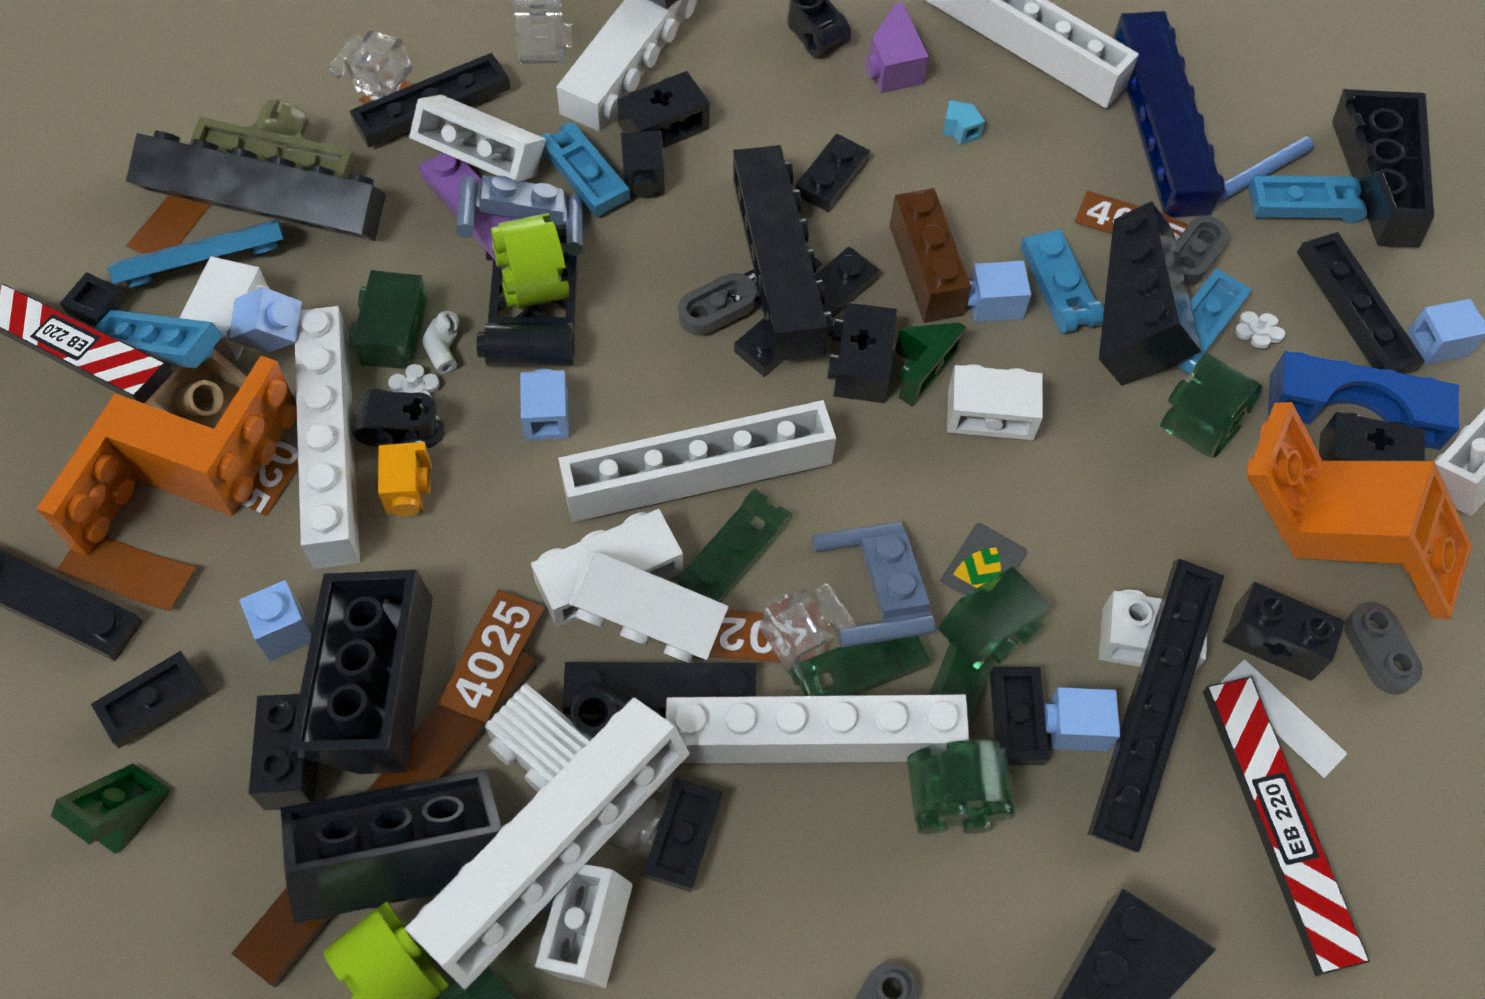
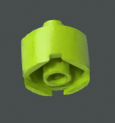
M550 213L498 223L497 227L491 228L493 239L491 244L497 267L505 266L504 269H501L503 277L502 288L507 307L516 306L517 309L569 298L568 281L562 282L560 273H563V268L566 267L555 224L553 221L550 222Z
M388 901L373 910L335 940L332 945L323 951L324 957L340 982L342 980L345 981L353 994L351 996L352 999H436L450 985L432 962V957L405 930L404 927L406 925Z

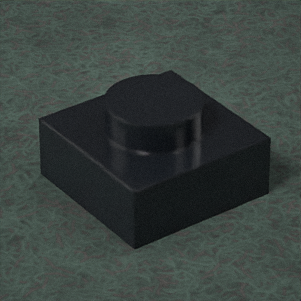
M86 272L60 304L67 314L97 326L110 310H117L126 300L127 296L121 287Z

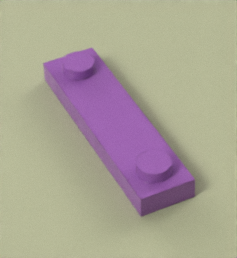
M441 153L418 165L421 178L456 217L458 214L461 179L465 176H471L476 179L477 183L482 182L466 162L446 153ZM475 210L472 235L495 260L491 244L493 242L491 228L497 227L498 223L516 220L517 218L482 213L479 210Z

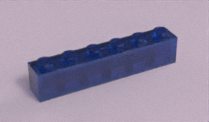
M1166 11L1121 13L1113 39L1139 53L1126 90L1162 211L1173 218L1211 215L1219 198H1222L1224 194L1225 183L1223 176L1218 174L1214 162V148L1211 143H1208L1204 131V117L1202 113H1198L1195 104L1194 86L1188 82L1185 73V59L1183 55L1179 54L1176 45L1175 28L1173 26L1170 27Z

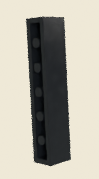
M155 130L154 136L136 134L126 182L146 191L376 241L386 193L373 185L374 179L355 173H349L348 179L335 177L334 170L310 164L309 171L295 168L296 163L294 161L277 156H271L270 162L257 159L256 153L241 148L232 147L231 154L218 151V145L199 139H193L192 145L180 143V137L163 131Z
M781 145L733 150V183L774 361L823 356L826 352L827 337H833V320L830 311H823L822 305L825 304L824 285L822 279L815 280L814 273L817 272L816 254L814 248H807L806 245L809 242L808 223L806 218L799 217L801 213V198L799 190L792 189L791 186L794 184L792 162L785 161Z

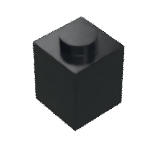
M661 131L621 132L624 183L629 188L630 196L665 195Z

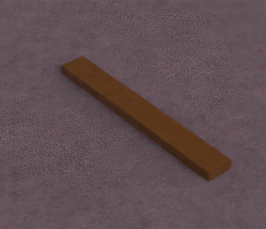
M521 651L487 722L500 711L501 707L508 702L537 666L536 660L524 651ZM438 705L412 736L407 773L381 774L367 791L447 777L486 729L487 722H482ZM286 887L231 954L275 988L333 916L294 924Z

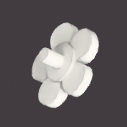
M1244 312L1239 318L1240 324L1235 328L1237 337L1242 340L1251 339L1252 346L1256 348H1267L1270 342L1279 343L1285 336V331L1280 327H1276L1278 318L1270 313H1264L1258 318L1254 312Z
M412 364L406 368V377L396 373L388 381L389 388L393 392H421L431 397L430 393L435 392L439 388L438 377L434 374L425 375L424 368L418 364Z

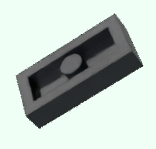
M836 133L796 183L795 189L799 190L800 198L829 213L869 161L870 150Z
M179 651L91 703V706L112 743L121 748L207 696L208 692L182 651Z
M993 666L990 671L996 765L1045 766L1049 757L1041 668Z
M675 777L643 870V878L692 893L723 792Z

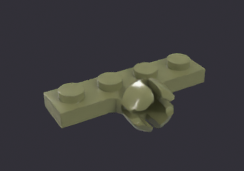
M275 99L269 100L262 106L257 122L252 126L245 127L200 117L189 145H192L193 139L204 140L218 145V151L230 154L232 147L241 148L256 153L258 160L270 162L271 156L282 157L296 163L295 168L308 171L310 164L334 170L335 177L348 179L356 160L353 151L350 149L305 140L310 122L306 118L304 111L289 102H284L279 112L277 108L280 101Z

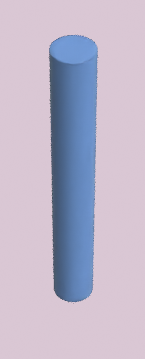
M1305 136L1216 187L1217 196L1225 200L1248 187L1253 176H1267L1310 152L1314 148L1312 139Z

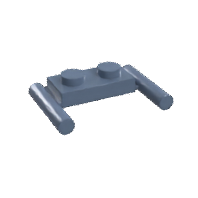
M483 175L481 183H477L476 179L471 176H465L461 179L456 233L460 237L468 238L472 236L475 210H479L482 213L518 219L550 213V222L553 221L555 225L562 226V224L566 225L567 253L572 256L582 253L583 215L582 198L579 195L572 194L564 198V189L556 188L547 183L533 184L516 181L506 176L493 177Z
M901 521L812 535V545L815 553L855 546L861 547V553L883 621L838 629L841 648L935 633L934 618L929 612L930 602L907 533L904 532Z

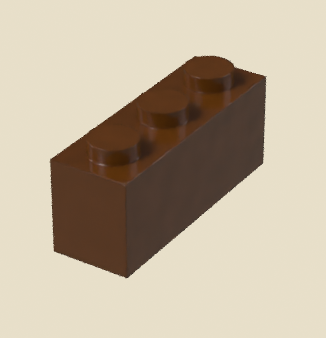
M935 188L895 194L889 226L923 323L963 316L971 284Z

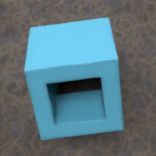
M949 100L942 135L955 137L959 145L969 143L981 138L985 120L974 104Z

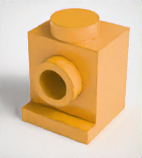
M425 442L379 445L378 494L386 514L409 517L423 512V495L430 494L429 472L432 471V463Z

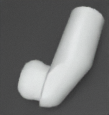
M451 311L440 312L437 318L432 320L422 339L424 349L437 373L440 375L449 374L457 367V362L449 348L458 333L460 321L457 315Z

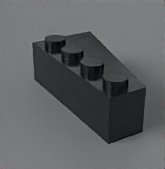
M1343 89L1332 124L1351 175L1359 179L1362 190L1359 197L1365 202L1367 218L1377 245L1420 247L1435 217L1426 93Z
M1152 201L1129 211L1113 221L1099 360L1121 386L1202 352L1174 232Z
M1122 888L1106 903L1053 999H1170L1217 949Z

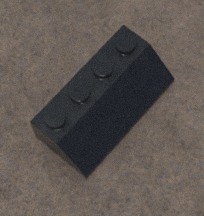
M417 569L323 574L288 750L292 756L355 774L407 773L433 597Z
M486 769L281 807L284 872L293 923L320 920L343 913L378 908L386 901L392 904L439 894L458 875L460 870L467 863L471 862L497 836L502 828Z

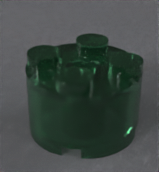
M1205 353L1196 364L1192 373L1194 377L1188 383L1181 380L1172 391L1168 403L1173 406L1165 414L1160 427L1210 458H1213V456L1216 458L1229 445L1242 427L1239 423L1246 412L1250 414L1263 386L1217 357Z
M988 740L947 742V751L932 756L931 746L917 750L907 757L906 762L913 815L919 834L942 833L947 831L950 826H963V831L966 834L985 833L994 829L992 821H1003L1015 817L1016 806L1005 747L1000 749L999 743Z

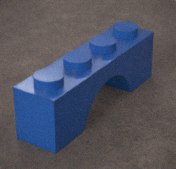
M1284 351L1270 373L1268 416L1274 403L1292 402L1302 422L1311 424L1318 413L1328 406L1342 403L1355 404L1371 410L1385 422H1401L1410 427L1425 429V447L1440 450L1460 429L1459 384L1443 382L1432 377L1423 378L1397 373L1391 369H1376L1356 365L1349 361H1335L1314 357L1303 352L1294 353Z

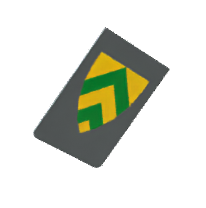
M977 523L940 579V582L992 611L1025 558L1027 550L982 523Z

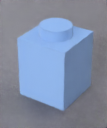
M1024 261L974 264L970 277L971 290L966 306H971L974 322L1023 319L1031 298Z
M260 287L235 298L228 340L266 353L296 343L302 301L265 287Z
M1470 298L1425 307L1409 327L1407 333L1425 360L1424 365L1470 356L1485 339V320L1479 314Z
M538 369L534 372L520 373L521 422L525 441L569 438L568 391L565 370Z
M286 580L239 599L253 637L269 661L310 644L311 630L301 606Z
M1058 687L1048 704H1044L1046 733L1050 734V749L1108 752L1120 738L1116 690Z

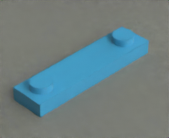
M276 219L112 262L107 269L113 284L125 281L127 287L138 286L153 281L152 273L206 260L211 256L217 257L252 248L253 254L278 248L276 241L284 239V232L280 220Z
M110 310L95 327V329L166 364L197 368L198 365L206 362L214 352L213 347L224 335L213 322Z

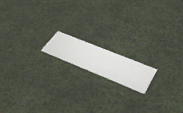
M1244 659L1221 683L1252 676L1274 732L1325 778L1348 753Z

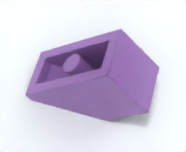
M903 2L895 3L873 36L870 55L866 56L865 59L867 74L870 79L875 80L880 93L924 84L929 56Z

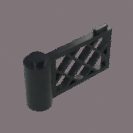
M556 229L560 243H566V229ZM566 250L562 252L565 264L568 262V266L565 265L566 268H563V273L561 274L567 278L565 281H568L569 298L521 308L523 312L516 317H499V312L507 306L504 295L501 296V293L504 294L502 288V268L497 267L495 260L486 251V259L493 260L488 323L485 325L484 332H477L476 346L478 358H485L487 366H574L578 255L572 256ZM556 302L566 310L565 317H546L541 312Z

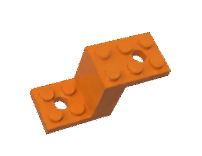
M264 356L259 357L214 429L115 393L36 509L73 551L87 556L95 544L105 538L110 522L121 505L127 503L131 498L137 481L233 516L239 505L246 502L250 497L254 486L253 480L261 466H267L272 461L276 451V444L284 431L290 429L297 418V403L278 362Z
M1274 403L1267 422H1264L1262 425L1261 438L1254 457H1251L1248 461L1247 479L1256 490L1265 511L1269 513L1279 531L1281 539L1285 541L1295 559L1403 564L1405 572H1409L1416 586L1418 598L1423 600L1431 618L1451 619L1473 545L1435 462L1323 461L1293 403Z

